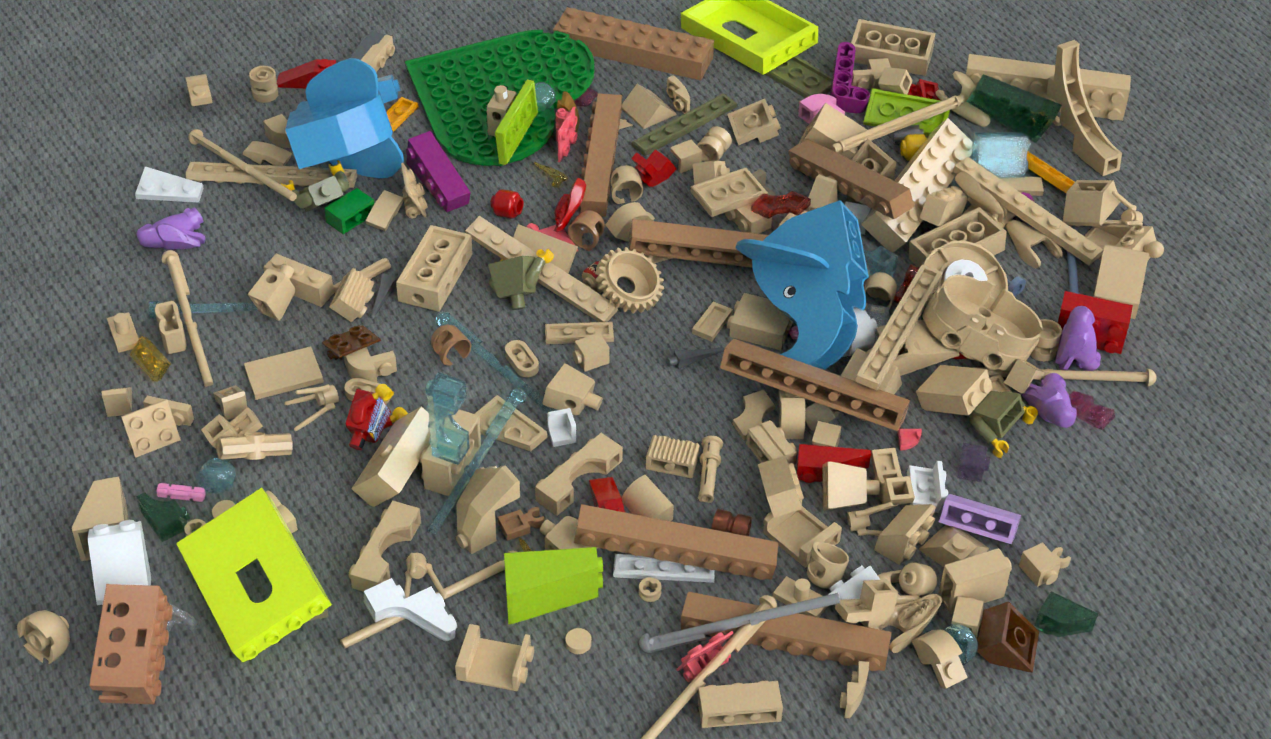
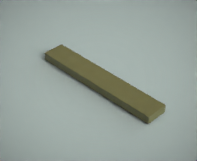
M723 93L632 141V147L646 156L655 149L657 150L736 108L737 103Z

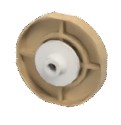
M951 241L934 249L923 263L925 266L943 272L942 278L932 296L937 288L952 275H965L979 281H989L996 284L997 286L991 293V296L995 298L998 297L1003 288L1008 290L1006 273L995 256L984 247L972 242Z

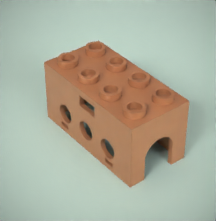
M106 584L89 684L92 690L103 691L102 695H99L101 703L154 704L156 696H160L161 681L159 680V674L165 667V656L162 654L164 646H167L169 641V632L166 630L167 621H171L173 613L172 605H169L167 596L164 595L160 586ZM108 605H111L110 612H107ZM99 658L102 659L101 666H98Z

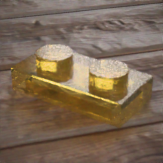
M141 336L129 354L152 381H160L171 365L167 358L147 337Z

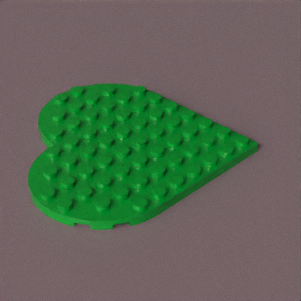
M543 30L522 31L405 61L407 72L432 132L443 151L459 161L484 166L503 165L499 164L496 137L488 135L487 105L494 96V89L497 86H505L507 90L518 94L526 80H532L535 83L538 114L508 162L512 163L521 161L534 154L548 142L556 125L554 109L557 108L558 99L562 100L563 91L568 92L572 99L576 100L589 88L595 74L594 58L590 49L581 40L571 39L569 34L554 31V33H543Z

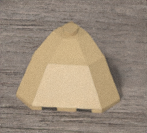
M506 465L498 468L496 466L476 469L456 504L458 532L456 540L462 549L466 548L471 554L497 541L495 510L520 498V482Z

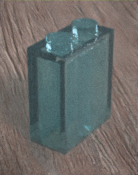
M1022 132L974 133L971 159L998 178H1025V172L1028 170L1027 151L1030 149L1029 137Z

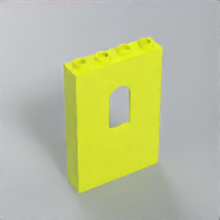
M704 0L681 13L682 29L693 36L714 40V48L762 75L818 43V26L769 0ZM735 21L755 31L756 34L744 40L724 29L722 25L725 22Z
M263 488L255 491L176 543L228 645L242 662L255 658L260 652L276 644L281 638L292 631L299 629L304 623L320 615L332 605L273 500ZM256 559L259 560L272 584L271 595L260 603H254L250 600L236 574L237 571Z

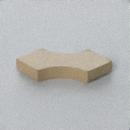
M764 390L743 396L745 410L739 417L733 419V425L743 440L747 439L749 428L757 425L760 426L765 415L774 410L775 405Z

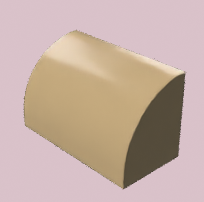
M646 475L636 479L622 496L623 504L632 514L666 521L673 520L674 505Z

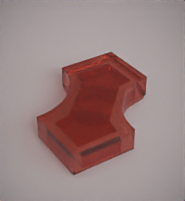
M794 191L780 196L764 193L751 205V211L767 219L777 214L789 212L798 216L811 205V199Z

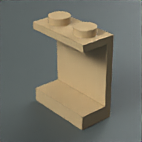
M469 624L455 665L456 680L518 691L520 683H525L527 679L528 668L525 667L527 661L532 662L534 655V646H531L530 635L525 634L522 646L480 638V626Z

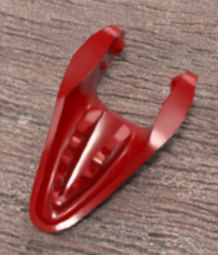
M577 178L571 187L570 194H564L559 199L554 211L556 220L555 232L562 231L568 225L570 219L581 205L587 186L584 180Z

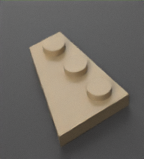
M498 395L475 413V415H479L481 435L528 451L535 449L548 437L546 430Z

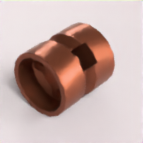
M717 509L711 529L749 536L752 517L739 513L733 516L731 511Z

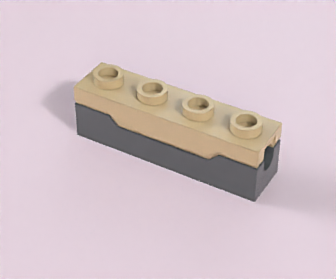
M371 31L349 58H356L367 63L377 73L380 67H384L387 58L394 54L393 38L389 35Z

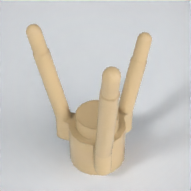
M1113 191L1112 194L1127 206L1128 209L1122 213L1121 220H1105L1103 224L1143 225V215L1141 212L1136 211V206L1129 203L1116 191Z
M327 384L321 387L296 390L298 395L315 394L285 402V405L316 399L319 406L324 405V408L294 428L295 431L311 423L327 411L335 409L334 403L339 402V396L334 385Z
M888 502L865 510L847 512L848 524L851 526L850 531H857L858 536H879L883 531L866 529V527L870 526L869 515L898 505Z
M410 553L406 559L405 597L410 596L411 579H420L428 573L438 592L445 599L447 595L433 571L432 564L426 562L423 554Z

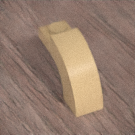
M896 449L872 450L871 460L875 473L874 480H879L880 491L878 495L882 504L892 502L893 505L912 503L915 496L910 476H902Z

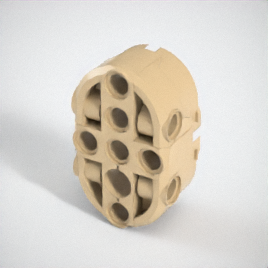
M952 275L948 277L937 288L922 314L933 336L942 342L946 348L955 349L966 358L979 361L992 370L1011 371L1018 359L1026 361L1037 346L1041 336L1040 332L1043 329L1036 313L1026 304L1017 300L1012 292L1004 288L997 298L991 296V293L997 286L992 282L979 281L965 275Z

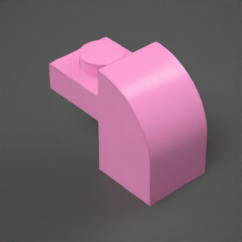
M815 94L799 102L798 116L810 124L825 103L844 115L845 111L836 106L837 98L826 94Z

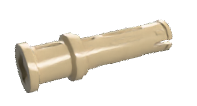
M706 436L702 439L701 443L703 447V453L700 455L702 474L698 499L700 502L712 503L714 500L716 470L721 463V456L719 454L723 447V441L717 436Z

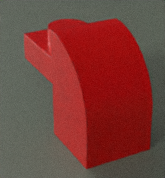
M656 149L647 159L637 152L631 158L636 164L634 168L638 171L641 181L650 187H654L667 180L677 169L667 157Z

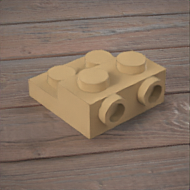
M765 99L728 114L738 145L758 138L761 143L779 135L777 130L781 129L777 117L773 118L776 116L773 106H768Z

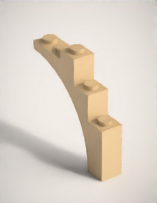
M1072 40L1057 46L1055 72L1053 76L1048 78L1047 95L1061 105L1060 124L1074 134L1073 151L1099 174L1105 176L1120 170L1122 153L1104 135L1089 108L1080 76V43Z

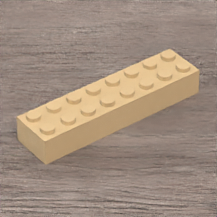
M969 54L966 75L975 84L983 102L1019 106L1041 95L1054 112H1061V105L1047 95L1048 78L1054 75L1055 65ZM1080 69L1084 94L1093 116L1123 121L1130 93L1131 75Z
M947 118L931 132L927 140L894 180L910 188L914 207L896 219H892L872 209L861 225L889 252H895L909 240L923 221L920 219V215L928 194L947 188L957 175L953 172L954 166L967 156L970 157L977 146Z

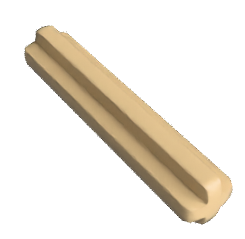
M384 258L362 269L359 273L372 279L390 269L391 264L387 258ZM340 282L333 285L334 293L338 290Z

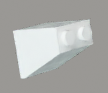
M125 520L120 522L119 525L108 526L107 524H100L94 526L93 529H89L88 545L97 605H103L106 584L151 585V572L141 521Z

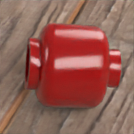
M501 189L492 196L490 205L496 216L513 219L521 214L524 202L518 192Z

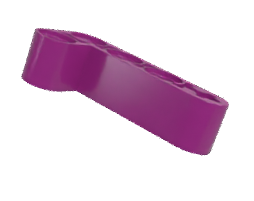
M842 42L838 46L834 60L830 96L837 98L836 106L843 111L863 113L867 108L870 93L864 88L851 86L856 48L852 43Z

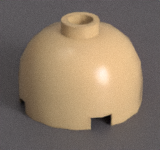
M42 610L34 612L18 622L17 631L19 638L24 635L27 641L23 646L28 653L42 663L43 658L49 661L48 664L54 662L66 651L69 645V624L62 616Z

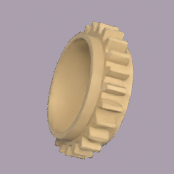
M625 247L623 251L620 248H617L615 252L610 250L597 265L598 269L595 274L598 277L595 280L600 283L598 289L603 291L602 296L609 299L608 303L616 304L615 308H623L624 312L631 310L632 313H635L638 309L642 313L645 309L647 311L650 310L662 296L661 292L664 289V286L661 285L664 279L659 278L661 271H657V265L651 262L650 257H645L643 252H636V249L629 251ZM621 277L630 279L634 284V291L632 293L624 292L618 287L617 280Z

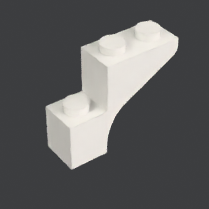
M391 578L364 591V603L375 623L389 617H402L443 641L455 638L457 623L452 614H447L444 609L445 602L441 594H436L432 586L406 598L400 585L396 586Z

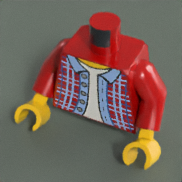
M379 384L375 392L356 389L346 420V427L352 434L349 443L351 448L362 450L366 441L376 443L383 429L392 426L393 422L408 414L404 408L397 407L390 416L391 411L384 401L391 399L394 392L386 384Z

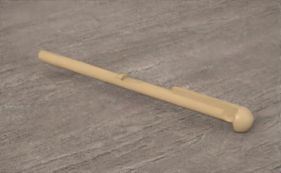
M194 129L189 133V141L192 144H201L287 199L294 201L297 198V195L291 190L203 137L201 130Z
M167 250L162 255V262L168 264L205 387L211 386L214 383L198 335L197 323L193 322L191 318V309L186 296L190 295L179 256L175 251Z
M973 367L979 369H987L989 377L1000 374L1002 377H1007L1010 373V371H1003L998 369L992 370L985 367ZM1040 369L1045 372L1042 379L1047 374L1057 373L1063 379L1146 382L1147 386L1153 385L1156 381V374L1151 369H1147L1146 372Z
M514 550L508 551V553H515V552H517V551H514ZM504 560L444 588L447 595L445 599L505 570ZM389 617L382 619L341 639L340 642L344 649L405 618Z
M770 595L760 597V606L753 613L776 608V600ZM765 621L753 626L750 623L742 625L641 739H655L694 696L699 687L706 685L703 682L704 679L717 670L734 649L738 653Z

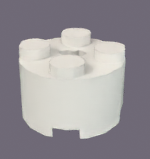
M853 308L858 325L857 333L850 348L842 357L852 356L856 348L867 352L875 345V332L878 326L875 319H870L865 310L861 311L858 308Z

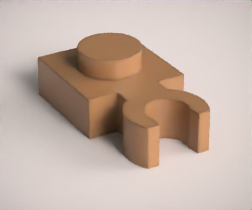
M534 507L526 514H523L520 509L499 516L498 524L508 541L529 534L530 527L540 528L545 519L544 516L534 518L540 516L539 507Z

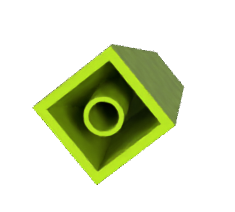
M596 547L504 553L508 624H515L597 598L598 588H603L602 573H600L603 572L602 557H597Z

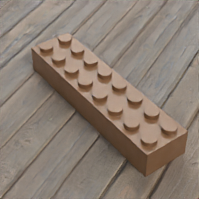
M567 7L553 29V33L554 31L569 34L571 39L581 40L590 49L593 56L696 80H702L713 59L714 40L639 24L629 20H621L611 16L599 15L593 12L581 11L575 8Z

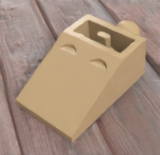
M1102 224L1098 227H1092L1084 236L1102 249H1104V245H1111L1149 253L1148 260L1150 257L1159 258L1164 252L1162 243L1156 241L1153 226Z
M917 320L895 358L893 365L898 367L900 376L957 357L959 352L955 349L946 348L929 331L924 320ZM886 325L876 328L878 338Z

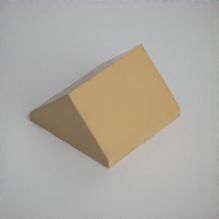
M636 84L622 104V110L643 129L676 115V112L656 94L639 84Z
M867 139L851 160L894 181L896 161L870 139Z

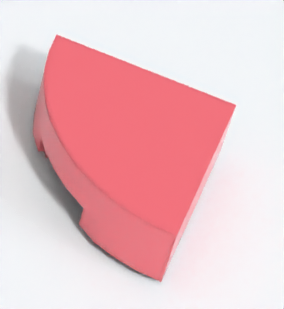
M899 429L897 434L900 451L916 446L921 438L922 429Z

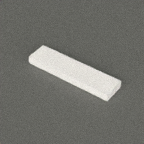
M615 554L613 577L637 579L651 577L657 580L714 583L715 570L661 561L644 556Z

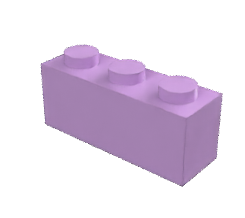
M949 494L945 499L939 523L1012 544L1021 515Z

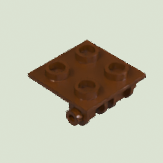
M363 325L351 327L345 333L330 336L322 344L329 349L327 351L329 359L335 358L337 360L362 348L369 347L381 341V339Z

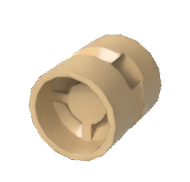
M270 66L253 68L249 73L254 100L262 103L275 100L278 97L275 70Z
M718 126L710 128L697 144L702 150V161H719L732 144V139L725 129Z
M1041 319L1043 327L1040 332L1041 336L1030 356L1044 362L1053 360L1057 356L1062 328L1053 320Z

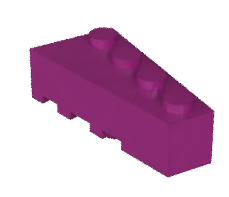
M428 131L408 139L406 164L434 196L437 204L443 207L446 212L469 204L471 192L432 132Z

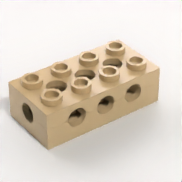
M430 225L396 282L398 302L440 312L472 256L471 235Z

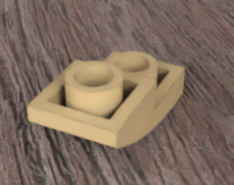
M674 75L668 77L666 91L669 97L674 98L673 104L675 109L682 111L684 114L689 112L690 96L687 89Z
M252 141L243 151L244 156L260 165L266 160L273 166H285L292 155L291 152L281 147L259 141Z
M384 190L366 219V224L386 231L393 216L397 215L404 198Z
M859 661L857 671H852L851 682H847L846 692H841L840 708L845 709V718H850L862 701L867 683L869 662Z

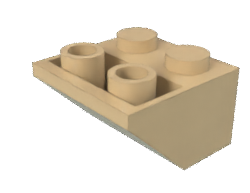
M1077 180L1066 193L1063 222L1067 225L1101 226L1121 202L1112 194L1113 191L1117 192L1114 180Z
M932 504L906 505L879 535L874 550L899 565L904 559L910 560L917 549L915 546L918 543L923 545L930 534L928 530L935 521L933 514L936 507Z

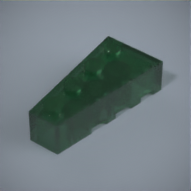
M984 74L976 83L966 101L1035 143L1053 123L1062 104Z

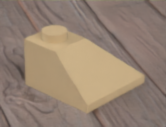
M945 525L919 550L944 567L946 564L985 553L989 548L964 530Z

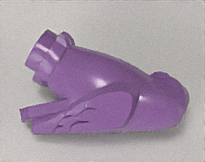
M195 207L192 209L186 208L183 213L163 218L153 225L146 224L138 229L136 233L141 246L164 248L167 250L200 247V244H205L206 239L202 233L193 232L199 229L200 224L204 222Z
M1086 306L1075 307L1063 327L1055 361L1062 370H1068L1074 359L1077 366L1084 371H1093L1100 366L1101 355L1097 352L1096 335L1092 325L1095 322V317Z
M1047 374L1044 380H1041L1040 387L1031 383L1027 391L1021 394L1029 406H1033L1038 410V415L1045 421L1062 428H1068L1074 424L1077 410L1071 406L1069 394L1065 389L1066 382L1059 374Z

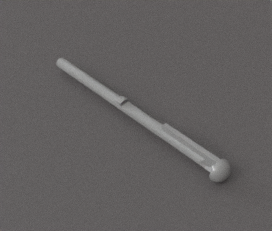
M838 593L654 637H650L648 633H645L639 640V646L644 652L652 653L706 640L705 635L737 628L750 623L753 626L762 621L839 604L840 598Z

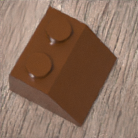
M1008 601L983 610L976 651L990 664L1032 673L1039 630Z

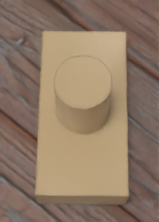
M129 312L118 313L113 317L107 318L118 353L141 347Z
M787 576L773 592V598L785 605L822 597V595L810 589V582L807 579L801 578L794 581ZM828 606L800 613L820 617Z

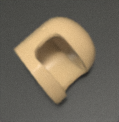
M625 165L616 168L612 172L610 177L611 194L615 203H625L624 198L620 199L615 195L616 190L629 189L632 202L637 201L642 196L643 185L640 175L635 168Z
M878 272L867 279L864 286L865 293L867 291L871 297H879L881 300L887 301L891 299V302L887 307L881 309L874 308L866 303L865 311L879 315L887 313L897 292V284L892 276L887 273Z
M815 542L811 549L814 561L808 564L807 576L814 585L829 589L835 583L842 580L849 562V556L835 545Z

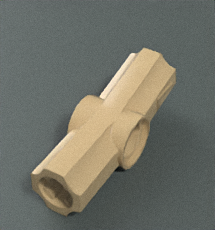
M263 432L244 433L243 436L218 438L216 452L221 460L234 458L257 460L264 459L266 456L291 455L292 438L290 433L265 434Z

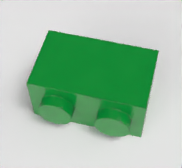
M356 188L324 208L326 223L344 235L366 221L374 206V199Z

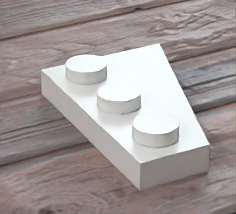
M145 167L135 196L136 199L199 202L204 188L202 183Z

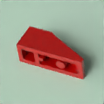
M328 59L310 61L279 73L276 84L279 88L306 89L311 79L337 62L336 60Z
M799 444L797 459L798 480H803L806 483L822 482L823 464L826 462H835L867 469L870 465L871 450Z
M613 477L589 480L594 507L625 512L622 497Z

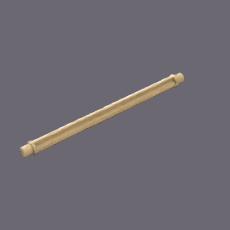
M962 94L954 95L948 99L839 140L836 144L830 146V150L842 153L864 144L867 139L872 141L957 108L960 104L965 103V96Z

